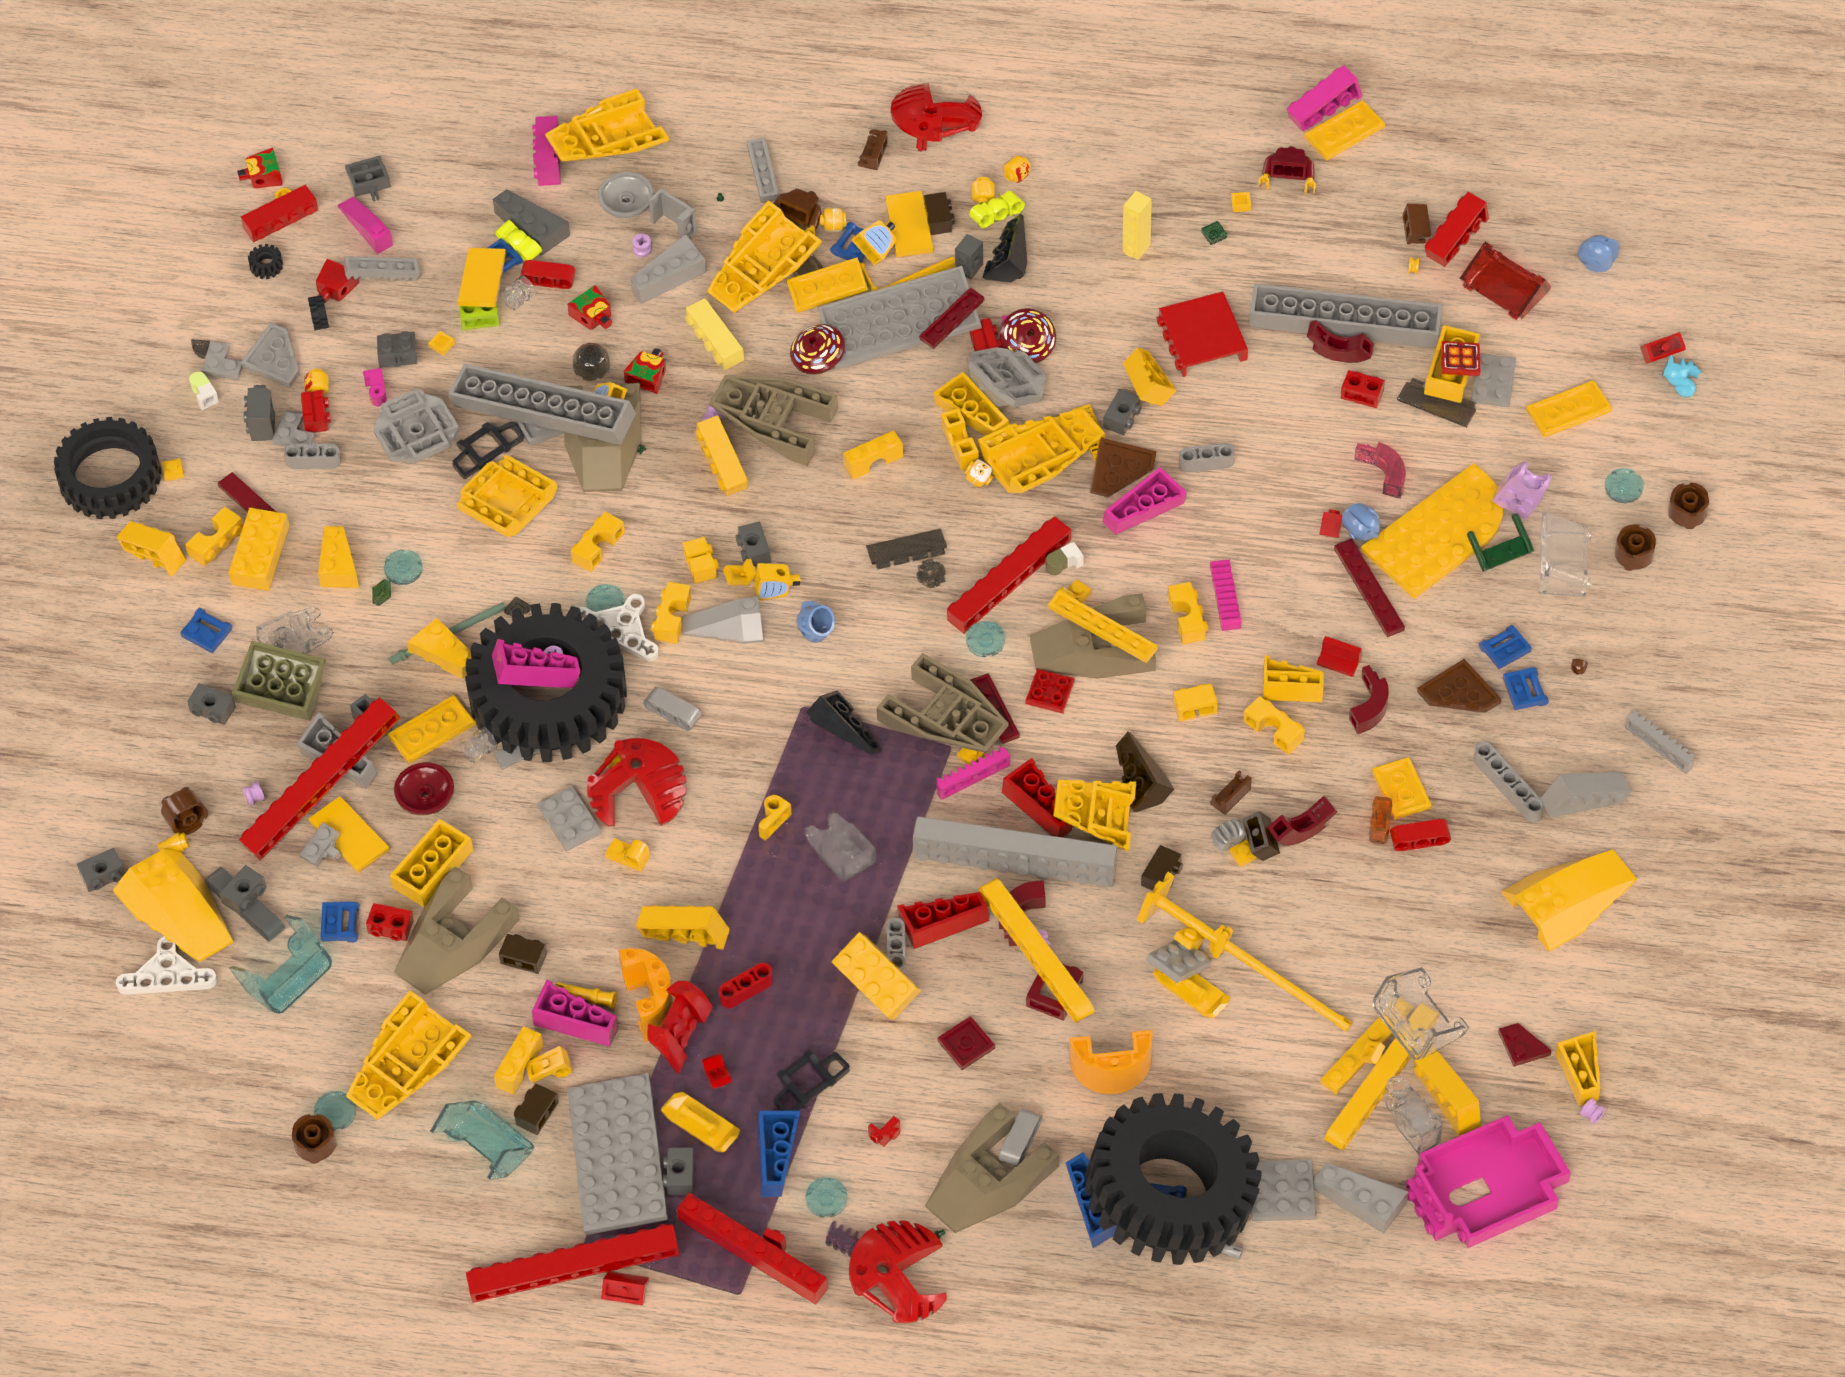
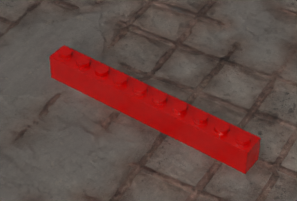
M380 697L372 701L368 709L362 715L357 716L354 723L348 729L343 730L340 737L334 743H331L320 757L312 762V766L307 771L302 772L297 781L292 786L287 787L283 795L278 800L272 802L269 809L260 815L249 829L242 833L239 839L242 845L261 861L400 719L397 712Z
M662 1224L651 1230L641 1229L633 1234H619L615 1238H602L590 1244L579 1243L568 1249L558 1248L546 1254L536 1253L529 1258L519 1257L507 1263L497 1262L485 1268L475 1267L466 1272L472 1302L475 1303L679 1256L680 1253L673 1224Z

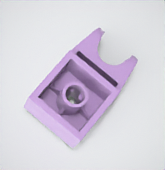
M1522 461L1516 467L1513 466L1501 481L1492 502L1527 519L1541 502L1552 475L1548 473L1542 476L1532 474L1527 468L1528 463Z

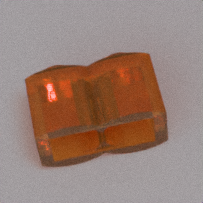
M1376 796L1373 800L1369 828V840L1371 843L1386 844L1388 841L1392 815L1391 798Z

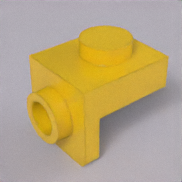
M746 559L743 565H726L723 572L728 585H750L756 575V568L753 566L751 559Z
M1186 927L1176 932L1174 939L1189 950L1192 948L1199 950L1204 937L1195 930Z

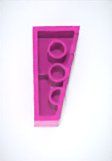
M1342 65L1340 68L1335 69L1326 79L1321 80L1313 89L1305 92L1299 100L1292 102L1287 108L1289 118L1304 132L1321 122L1323 116L1333 115L1340 106L1345 108L1350 105V100L1362 98L1358 79L1345 65Z
M558 116L535 117V125H532L533 136H535V139H533V150H535L533 162L536 164V168H533L534 179H538V186L561 185L560 159L545 136L547 132L559 126Z
M1159 467L1107 508L1102 522L1117 535L1184 504L1187 492Z
M497 639L492 653L498 684L573 688L580 674L577 657L556 652L547 654L535 647L533 650L522 648V644H504V640Z
M546 980L532 1009L533 1025L610 1047L617 1033L616 1016L596 1005L592 1006L586 1003L585 999L579 996L575 997L569 994L568 990L562 987L558 988L553 985V982Z

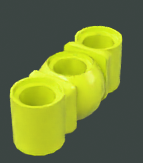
M1007 191L1000 195V198H992L987 204L983 202L973 206L969 215L981 228H987L994 224V221L1005 219L1007 215L1010 217L1013 214H1019L1024 209L1025 203L1013 191Z
M507 220L494 232L498 239L502 238L524 261L533 260L542 252L539 244L522 230H519L510 220Z

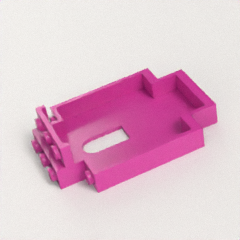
M1507 1115L1420 1153L1414 1177L1407 1180L1405 1190L1408 1191V1201H1412L1415 1206L1416 1215L1418 1218L1423 1219L1428 1235H1432L1434 1240L1437 1241L1457 1232L1459 1240L1462 1243L1464 1242L1467 1248H1470L1556 1210L1559 1199L1553 1189L1568 1183L1571 1172L1541 1122L1518 1132ZM1483 1178L1491 1194L1463 1206L1453 1204L1449 1198L1453 1190Z

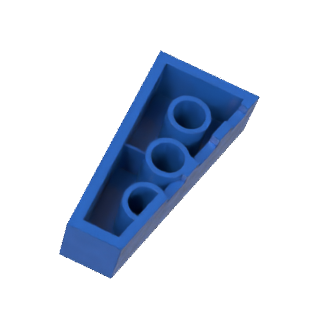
M800 1111L758 1112L757 1137L761 1197H782Z
M1084 1152L1065 1163L1092 1247L1094 1248L1113 1237L1117 1225L1104 1231L1098 1224L1102 1212L1092 1214L1089 1204L1092 1196L1086 1195L1085 1185L1088 1180L1085 1174L1089 1160Z

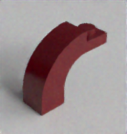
M1317 320L1311 321L1309 324L1307 338L1314 343L1312 350L1319 355L1333 361L1357 363L1371 359L1374 343L1363 333L1353 337H1339L1327 331Z
M1370 665L1362 667L1361 678L1371 697L1365 703L1350 708L1349 720L1357 735L1374 728L1383 719L1388 706L1389 688L1386 678L1379 680L1377 672L1373 671Z
M1323 796L1301 815L1293 818L1280 815L1267 828L1280 844L1287 846L1295 845L1310 839L1325 828L1324 824L1338 811L1327 797Z
M1044 880L1021 884L1009 892L1023 912L1030 909L1046 908ZM999 922V929H1003L1004 939H1008L1009 946H1017Z

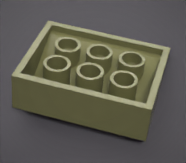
M251 641L232 694L237 703L310 721L317 704L326 659Z

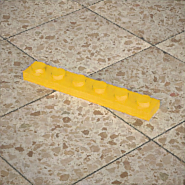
M1060 590L1048 603V608L1145 663L1158 650V645Z
M1397 997L1321 1078L1320 1083L1337 1095L1366 1064L1358 1058L1367 1041L1380 1042L1384 1045L1414 1013V1007L1400 997Z

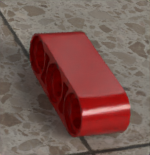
M525 260L519 279L527 285L570 289L573 285L576 269L568 264Z
M1445 819L1402 824L1390 829L1394 850L1396 851L1441 846L1451 841L1448 824Z
M767 963L757 964L723 983L719 987L720 1004L724 1008H733L769 988L773 983L771 966Z

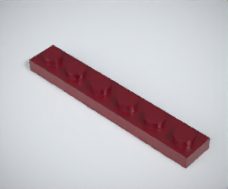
M1349 539L1334 545L1336 554L1386 637L1388 638L1405 631L1403 622L1354 541Z

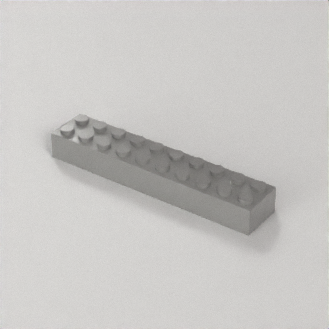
M1254 283L1249 327L1307 334L1310 322L1317 320L1327 331L1339 337H1353L1363 333L1371 341L1436 348L1439 340L1443 305Z
M463 364L448 394L455 407L619 445H621L636 415L628 400L468 364Z
M917 817L913 834L914 858L922 861L932 860L943 864H958L963 867L973 866L979 869H993L999 872H1014L1020 875H1034L1040 878L1048 877L1060 881L1068 880L1080 884L1089 883L1100 887H1113L1117 865L1116 845Z

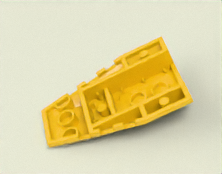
M637 88L603 99L596 107L591 106L586 109L584 114L574 116L572 121L567 124L564 122L545 134L561 162L582 161L634 153L669 141V137L662 126L655 128L646 114L645 100Z
M768 200L743 227L738 241H735L733 250L729 257H726L721 271H718L707 293L735 313L796 271L818 248L822 240L810 231L804 232L787 219L781 209Z
M1082 408L1060 413L1057 417L1046 416L1043 417V420L1035 422L1028 420L1025 421V424L1021 425L1016 423L1010 424L978 439V443L985 463L992 468V474L1008 493H1023L1053 479L1103 438L1105 433Z
M162 849L130 867L113 889L115 895L140 922L144 921L149 925L150 929L164 935L165 939L170 943L174 942L177 944L179 949L199 963L233 944V939L204 878L179 851Z
M1612 849L1534 872L1504 889L1502 894L1513 908L1517 905L1521 906L1539 929L1537 938L1551 952L1582 934L1592 922L1599 918L1605 909H1608L1613 904L1614 900L1620 897L1637 881V878Z
M409 991L384 1020L378 1037H375L372 1043L373 1047L369 1055H366L360 1072L357 1073L346 1097L373 1118L379 1120L443 1071L471 1039L472 1035L457 1024H451L429 1008L423 999Z

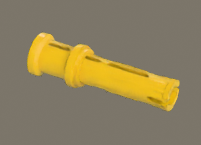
M560 982L556 983V987H562L568 990L569 994L575 997L579 996L593 1005L597 1006L599 1004L608 1006L609 1009L615 1008L618 996L617 991L607 992L602 991L598 987L588 989Z

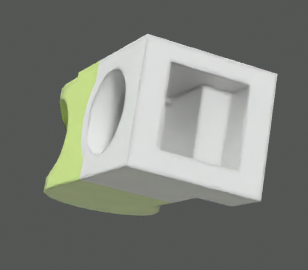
M202 372L191 374L189 377L191 389L194 393L198 394L196 397L201 410L219 403L217 392L205 374Z

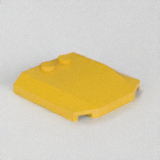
M505 455L503 456L504 459L499 462L491 461L487 463L462 488L460 501H457L456 505L458 510L502 535L512 537L516 536L553 499L558 486L552 479Z

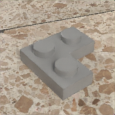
M210 341L201 372L205 376L239 380L242 372V361L227 359L230 349L229 343Z
M285 410L272 442L274 445L283 447L289 444H313L315 434L299 430L303 422V414Z

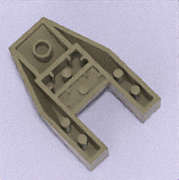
M725 375L709 405L754 438L787 459L808 466L815 453L814 438L782 428L791 410L831 423L838 410V399L836 394L787 378Z
M639 383L620 384L621 387L628 389L624 400L630 401L636 412L621 445L564 432L565 447L583 492L621 491L641 444V392ZM579 385V386H566V387H570V388H575V389L583 390V386H582V385Z
M1143 593L1122 596L1093 608L1120 625L1146 622V607ZM1068 619L1030 635L1036 670L1040 669L1052 673L1095 679L1156 671L1155 654L1145 663L1118 647H1112L1108 641Z
M924 653L911 666L912 680L936 693V695L922 712L916 711L889 694L877 706V721L895 731L986 753L1009 726L1008 722L970 680Z
M456 866L441 881L419 916L394 971L397 976L425 995L481 963L519 921L518 908L504 898H501L472 930L450 916L449 914L473 889L471 876Z
M1001 1103L984 1116L957 1149L925 1205L954 1233L1015 1207L1059 1167V1155L1045 1142L1011 1172L988 1153L994 1145L1010 1132L1015 1122V1116Z

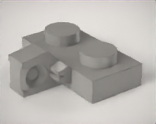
M322 823L299 855L316 867L328 855L338 861L342 854L334 847L336 845L335 841L341 834L327 824Z

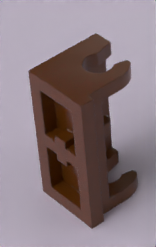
M871 129L869 134L872 135H868V140L862 155H860L858 166L878 170L888 144V132Z
M1407 203L1402 214L1407 244L1426 243V240L1424 238L1420 239V237L1431 236L1427 205Z
M1238 771L1235 774V778L1218 795L1214 794L1212 796L1210 805L1226 815L1251 790L1252 778L1247 775L1243 779L1241 771Z

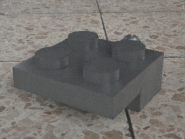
M381 156L345 165L355 197L370 193L372 201H378L380 197L377 191L391 187Z
M403 331L396 334L385 333L377 335L379 368L417 364L415 332Z

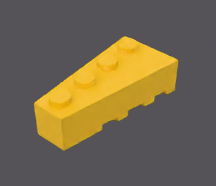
M961 372L933 392L935 404L946 412L959 408L965 424L984 436L1009 425V420L964 372Z
M1433 1048L1413 1058V1072L1415 1076L1424 1084L1458 1136L1481 1127L1479 1100L1440 1053Z

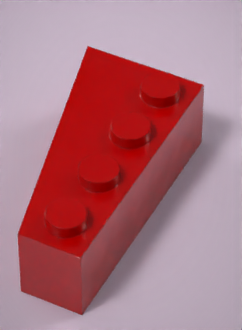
M1470 192L1462 196L1458 200L1457 207L1448 213L1444 224L1438 226L1435 236L1426 242V257L1446 267L1459 252V246L1466 245L1471 233L1474 232L1476 234L1479 231L1480 223L1482 221L1486 223L1489 220L1487 202Z
M1030 758L1003 778L1002 794L1051 836L1063 838L1072 831V825L1053 816L1055 789L1046 781L1041 769L1039 770L1036 767V762L1033 758Z
M980 892L957 895L953 899L947 900L938 898L935 899V902L929 903L919 901L914 902L915 905L905 906L904 904L897 905L898 916L904 921L905 932L914 949L989 921L988 906Z

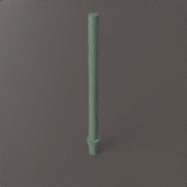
M502 602L448 629L453 634H456L505 610L506 607ZM408 648L405 650L401 649L397 654L389 657L388 660L392 665L401 660H407L406 658L413 654L408 652Z

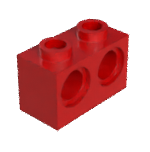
M1348 370L1341 387V399L1377 409L1384 392L1385 380Z
M373 903L366 926L368 934L372 936H383L394 941H407L414 919L411 910Z

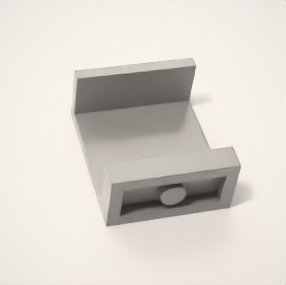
M661 188L650 196L649 207L652 224H655L664 215L678 224L679 239L685 234L691 239L697 233L695 209Z

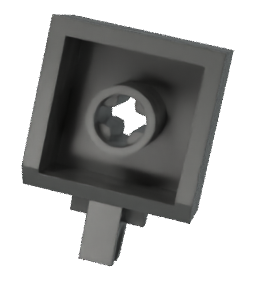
M254 385V388H248V394L244 396V405L247 407V411L243 413L246 432L250 434L251 441L272 440L275 434V411L272 404L271 391L265 385Z

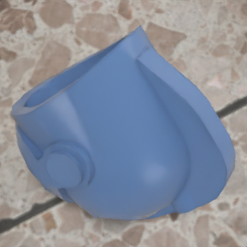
M1594 235L1583 241L1578 249L1579 259L1590 271H1607L1618 257L1619 243L1603 235Z
M1357 503L1349 506L1344 511L1342 523L1349 531L1350 537L1359 541H1369L1379 536L1380 519L1378 513L1373 508Z
M804 601L796 622L798 629L808 641L818 643L823 641L832 632L835 617L828 606H824L817 601Z

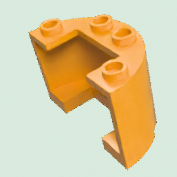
M636 948L620 949L618 951L621 972L627 991L647 986L650 997L635 1001L640 1016L638 1026L643 1041L647 1042L648 1024L661 1027L673 1004V996L666 991L671 986L669 971L661 959L648 951Z
M1152 1030L1131 1033L1133 1050L1092 1054L1090 1036L1069 1038V1063L1074 1076L1086 1088L1102 1094H1120L1135 1088L1146 1078L1151 1067Z

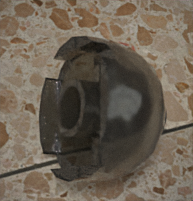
M596 343L582 344L573 354V370L577 376L583 377V380L595 381L603 378L607 370H610V358L606 349Z

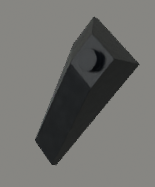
M1022 214L1007 222L999 238L1001 243L992 252L994 254L992 261H987L983 273L985 280L1012 283L1025 275L1027 251L1024 216Z
M838 690L821 695L807 710L806 713L810 716V720L819 727L870 755L881 752L882 748L873 735L863 729V721L861 718L854 716L852 713L854 708Z

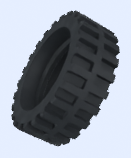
M106 417L104 421H99V418L93 419V423L88 425L84 422L81 424L80 429L76 430L73 428L70 431L71 436L69 438L64 436L61 440L63 446L57 447V457H54V471L65 502L68 505L72 504L73 509L78 513L82 510L84 516L96 515V519H103V516L116 519L115 515L122 514L124 517L129 515L128 511L132 509L136 512L140 509L141 503L147 504L150 501V494L155 495L157 491L156 484L159 485L161 480L159 475L161 474V467L152 437L150 435L147 436V432L143 427L138 429L137 423L131 421L128 424L124 418H119L118 421L113 420L112 417ZM104 449H124L137 455L140 460L138 469L129 479L112 487H90L78 481L75 475L78 466L84 459Z

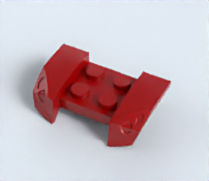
M678 980L666 989L667 993L676 998L661 1027L648 1024L647 1031L649 1043L665 1057L676 1073L680 1072L687 1059V1055L683 1050L687 1046L697 1022L705 1023L713 1008L701 989L691 982Z

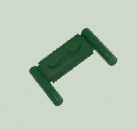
M1518 513L1512 515V520L1520 536L1484 551L1481 550L1474 532L1469 531L1467 533L1469 542L1483 572L1535 551Z

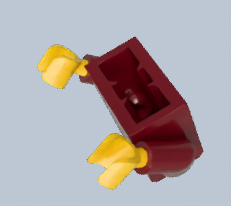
M1293 146L1288 148L1279 147L1276 153L1271 154L1265 159L1262 171L1263 176L1259 178V188H1261L1262 183H1267V190L1270 188V180L1268 178L1270 176L1294 180L1307 179L1304 192L1307 193V187L1313 188V193L1315 192L1316 183L1313 181L1315 179L1314 162L1308 156H1305L1303 149H1296Z

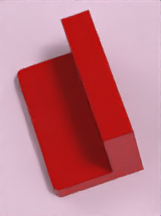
M1325 636L1317 665L1353 677L1361 661L1362 648Z
M612 1271L607 1272L603 1278L601 1299L643 1306L649 1277Z

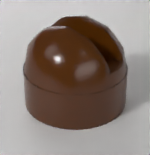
M1573 659L1571 664L1572 672L1576 675L1585 673L1588 662L1582 659Z

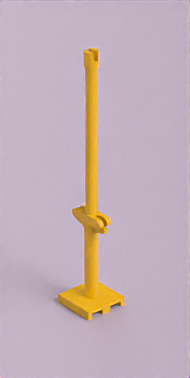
M1167 872L1163 882L1159 881L1155 885L1153 892L1149 891L1146 894L1137 917V921L1144 924L1160 908L1210 941V952L1214 958H1219L1221 954L1227 951L1333 1022L1334 1025L1347 1032L1351 1027L1352 1021L1341 1014L1339 1015L1229 941L1233 933L1231 927L1225 928L1224 925H1221L1215 931L1167 899L1166 897L1175 877L1171 873Z

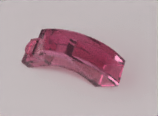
M1378 442L1376 448L1358 443L1355 449V460L1379 467L1386 475L1382 494L1401 499L1405 487L1406 469L1400 455L1391 447Z

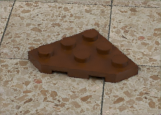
M1101 438L1090 493L1108 498L1150 473L1154 468L1157 451Z
M1465 659L1417 688V693L1429 706L1486 713L1501 703V698Z

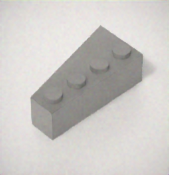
M685 234L630 278L632 293L640 304H643L706 273L705 259Z
M318 713L297 742V746L301 754L315 760L326 751V748L331 743H334L340 737V733ZM363 756L343 777L366 789L377 772L373 763Z
M1622 772L1560 774L1540 800L1549 817L1552 818L1621 804L1625 802L1632 790Z
M1329 1163L1323 1166L1314 1179L1315 1191L1383 1234L1407 1204L1408 1191Z

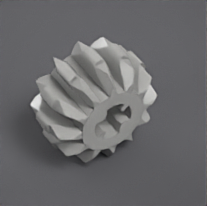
M1231 819L1216 827L1211 833V838L1219 850L1226 851L1241 843L1246 837V831L1239 820Z

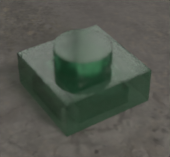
M1218 221L1202 228L1201 233L1210 245L1227 238L1226 231Z
M383 579L372 587L373 604L380 606L391 598L390 581Z

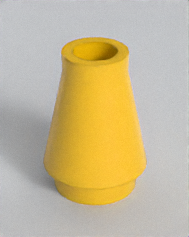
M177 832L158 843L159 851L167 849L180 852L189 848V842L184 832Z

